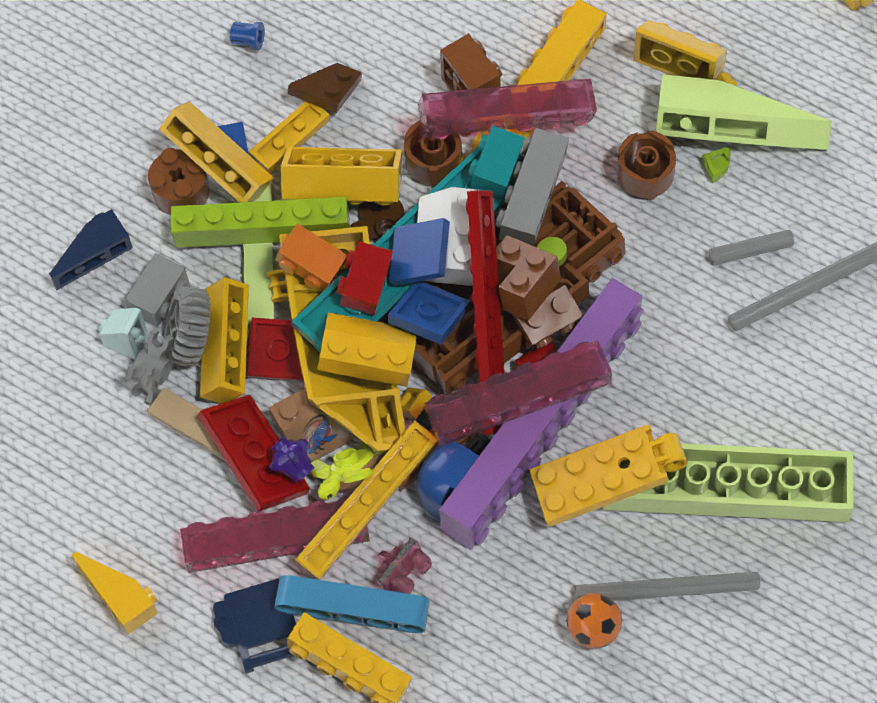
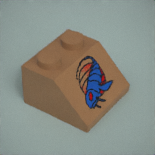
M306 388L269 407L272 422L282 438L285 436L287 440L293 441L305 439L308 442L307 452L311 460L310 462L320 459L353 441L349 430L308 400Z

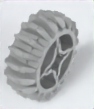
M179 286L171 298L170 307H168L164 338L172 336L174 340L165 354L176 365L195 366L204 353L207 335H209L211 304L207 291L199 289V287Z

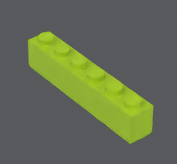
M347 197L171 206V235L176 248L280 242V234H290L297 223L309 231L350 228Z

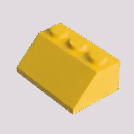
M647 20L636 31L634 61L668 75L716 79L725 65L727 50L721 48L718 44L699 40L690 33H682L671 29L664 23Z
M328 312L317 370L407 387L417 335L392 324Z

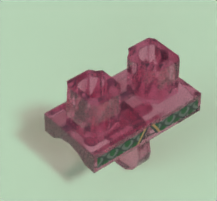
M410 537L402 549L395 546L391 553L385 550L379 552L377 556L382 561V564L377 569L381 574L377 581L384 590L410 594L415 584L407 576L412 570L421 575L426 574L432 566L431 559L421 550L418 541Z

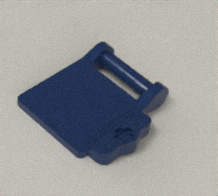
M279 578L224 595V601H218L213 605L215 615L214 629L220 635L225 648L238 646L245 674L254 672L255 667L294 656L289 652L290 649L287 648V645L251 656L248 651L250 648L289 637L296 626L293 614L283 613L274 608Z

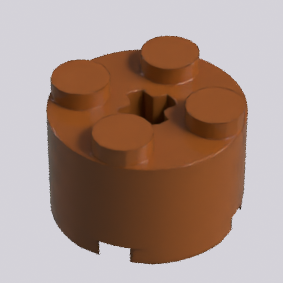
M440 118L430 121L423 119L417 121L408 129L404 139V156L409 174L417 181L428 184L430 187H435L458 166L462 156V143L459 131L452 123Z
M647 131V133L638 134L637 132L628 136L619 148L617 180L623 189L631 195L645 200H653L667 191L674 180L676 154L672 142L663 134L655 131Z
M167 148L163 150L149 168L148 181L157 206L164 213L171 215V206L204 205L207 202L210 193L207 173L181 149Z

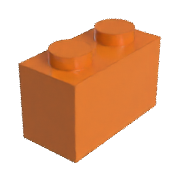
M297 223L278 251L275 261L279 262V267L289 274L296 273L302 277L304 283L310 288L324 291L330 286L344 265L348 255Z

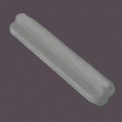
M784 230L709 249V259L712 265H718L792 247L794 245V236L791 230Z

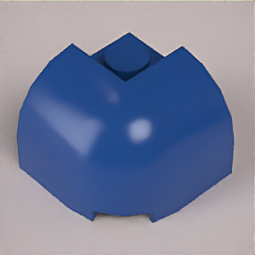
M441 438L424 460L417 474V493L421 506L438 521H440L439 509L479 457V455L465 446L448 438Z

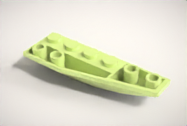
M662 74L656 132L664 136L828 150L832 120L721 80Z

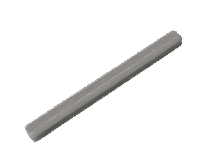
M877 242L729 315L728 322L734 331H738L876 262Z
M758 572L583 584L576 586L575 595L576 599H578L580 596L588 593H601L616 601L749 591L760 588V576Z

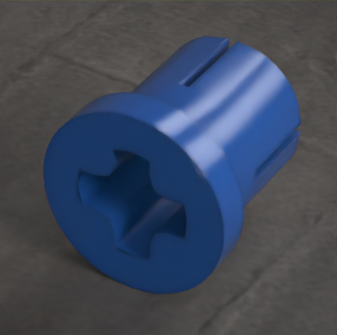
M233 22L230 30V41L232 44L251 46L253 50H260L262 48L265 37V27L262 22H255L254 24Z

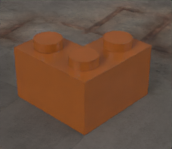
M469 33L440 49L441 79L456 99L464 95L469 103L474 105L501 89L500 77L502 72L495 61L490 62L481 42H475Z
M507 235L496 248L498 280L502 281L499 286L503 310L529 321L561 280L558 258L551 253Z

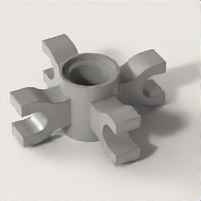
M156 329L151 330L148 334L147 344L149 349L143 348L139 352L134 365L128 367L125 377L129 380L140 378L139 383L133 387L131 395L137 397L142 393V389H145L148 392L146 402L153 403L158 395L157 383L163 384L171 368L176 366L165 354L166 350L171 347L174 337L167 336L164 338L163 344H161L157 339L159 331Z

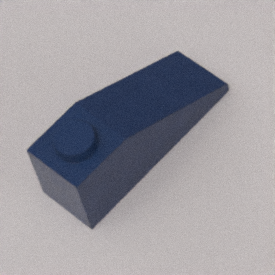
M112 209L95 215L91 221L87 222L51 270L49 275L56 290L61 289L133 248L128 233Z

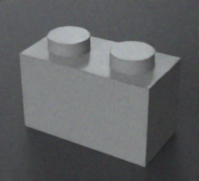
M155 253L124 299L126 307L140 309L145 321L159 327L163 319L167 320L168 307H170L174 292L179 286L187 287L189 285L186 269Z

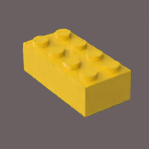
M287 147L281 164L282 199L347 197L349 204L376 201L380 205H390L393 202L399 201L402 186V149Z

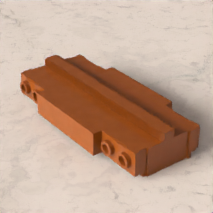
M563 181L555 185L534 247L537 248L540 241L547 237H557L565 242L567 258L559 266L561 280L552 292L566 285L576 304L579 305L590 296L589 282L593 283L598 280L603 270L611 264H618L626 254L625 238L617 229V224L615 222L611 223L576 189L569 186L566 187ZM496 218L494 222L497 248L503 240H499L500 228L496 227ZM423 281L470 301L469 311L442 345L421 336H416L413 366L421 374L427 375L435 384L438 383L443 388V392L449 395L452 391L461 389L467 383L470 376L475 372H479L476 363L477 339L474 333L475 309L472 303L473 286ZM499 292L503 359L505 364L526 347L525 343L527 340L512 316L513 314L503 310ZM388 315L383 320V323L389 324Z

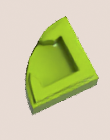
M729 146L703 154L701 157L711 183L720 180L728 171L731 157Z

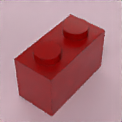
M358 241L356 250H350L345 267L350 268L347 278L342 276L338 286L337 294L342 295L340 306L375 316L393 251Z

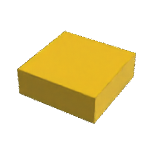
M407 388L401 397L403 417L417 419L432 395L426 389Z

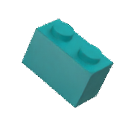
M492 125L489 135L483 134L477 149L482 152L479 160L473 159L468 172V175L472 176L470 188L492 191L493 196L503 199L522 150L525 137Z

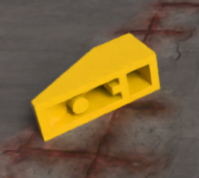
M75 552L71 555L76 566L127 635L158 614L154 604L158 600L148 586L142 588L137 580L83 554Z

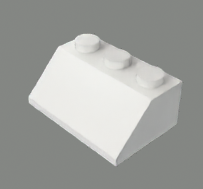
M450 187L419 197L417 223L445 218L450 221L445 275L441 278L424 281L473 286V278L470 272L471 247L468 242L469 217L466 212L467 191H474L476 189Z

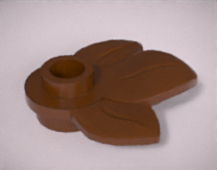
M400 200L383 206L370 201H364V203L359 205L361 220L354 222L350 227L367 226L369 240L376 239L378 241L384 235V230L392 228L404 216V207Z

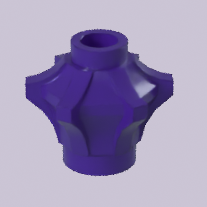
M285 436L271 447L274 452L272 463L269 466L271 471L284 473L289 478H292L295 483L302 480L314 469L307 452L308 442L305 439L297 441L287 440Z

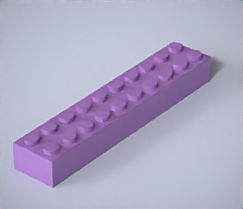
M611 278L439 509L440 525L443 533L469 550H472L476 543L481 545L490 532L488 528L494 519L498 521L507 509L506 502L511 496L516 497L522 490L525 483L523 479L530 472L529 469L540 465L542 460L540 456L545 449L551 450L558 440L559 435L557 433L562 426H569L576 414L574 410L578 404H584L590 397L592 385L596 380L600 382L609 370L607 365L611 359H617L622 354L626 346L625 340L629 335L633 337L640 329L642 324L640 317L643 313V308H641L642 295L616 279Z

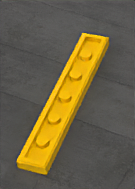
M414 421L373 468V474L361 482L295 561L317 580H321L439 442V439L418 422Z

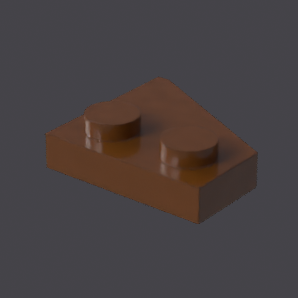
M335 63L291 82L288 85V94L337 114L361 82L362 72Z

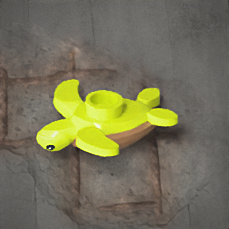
M361 441L358 450L348 448L337 452L333 456L334 462L332 465L323 463L320 459H315L311 462L314 466L311 475L316 478L326 479L318 489V496L323 500H329L335 497L338 491L356 489L365 478L373 474V468L379 463L381 454L386 451L376 452Z

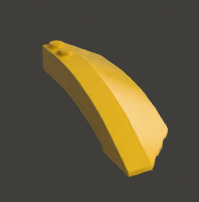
M367 226L311 231L346 255L349 254L350 250H356L358 241L370 244ZM280 234L281 247L290 234ZM346 261L332 283L348 269L345 267ZM284 271L291 318L293 320L323 291L310 288L304 283V279L296 273L289 274ZM293 328L308 400L376 452L389 451L406 431L400 391L397 385L317 370L320 352Z

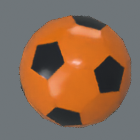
M588 593L580 596L572 603L566 619L571 637L578 644L589 649L603 648L614 642L621 631L623 622L618 605L610 597L601 593Z

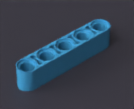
M284 575L279 578L274 608L287 614L302 616L305 612L313 618L408 633H423L426 629L430 601L419 595Z

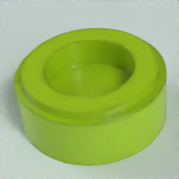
M547 237L540 241L537 248L557 256L559 266L567 258L566 244L560 238Z

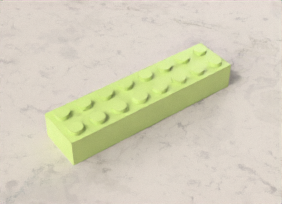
M681 443L687 459V465L680 470L666 472L669 478L667 483L603 507V510L849 522L853 512V452ZM621 461L619 467L622 469L629 467L630 461Z

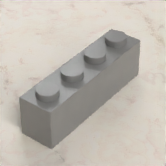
M535 128L532 138H526L522 154L526 156L523 162L518 161L513 178L517 179L515 186L509 185L506 193L505 202L508 203L506 211L500 210L497 218L496 227L500 228L499 240H503L508 235L529 245H535L567 153L568 137Z

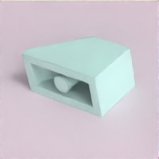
M138 308L112 310L109 318H105L102 321L99 329L104 347L136 359L148 337L142 312Z

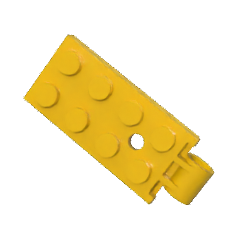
M647 424L529 470L545 521L551 527L665 484L669 480L666 472L682 469L687 465V459L678 434L666 433L654 441L651 426ZM623 460L630 461L629 467L625 469L620 468L619 465Z

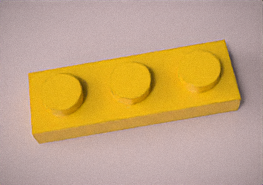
M305 101L248 153L270 174L282 164L287 147H301L330 121V114L323 108Z

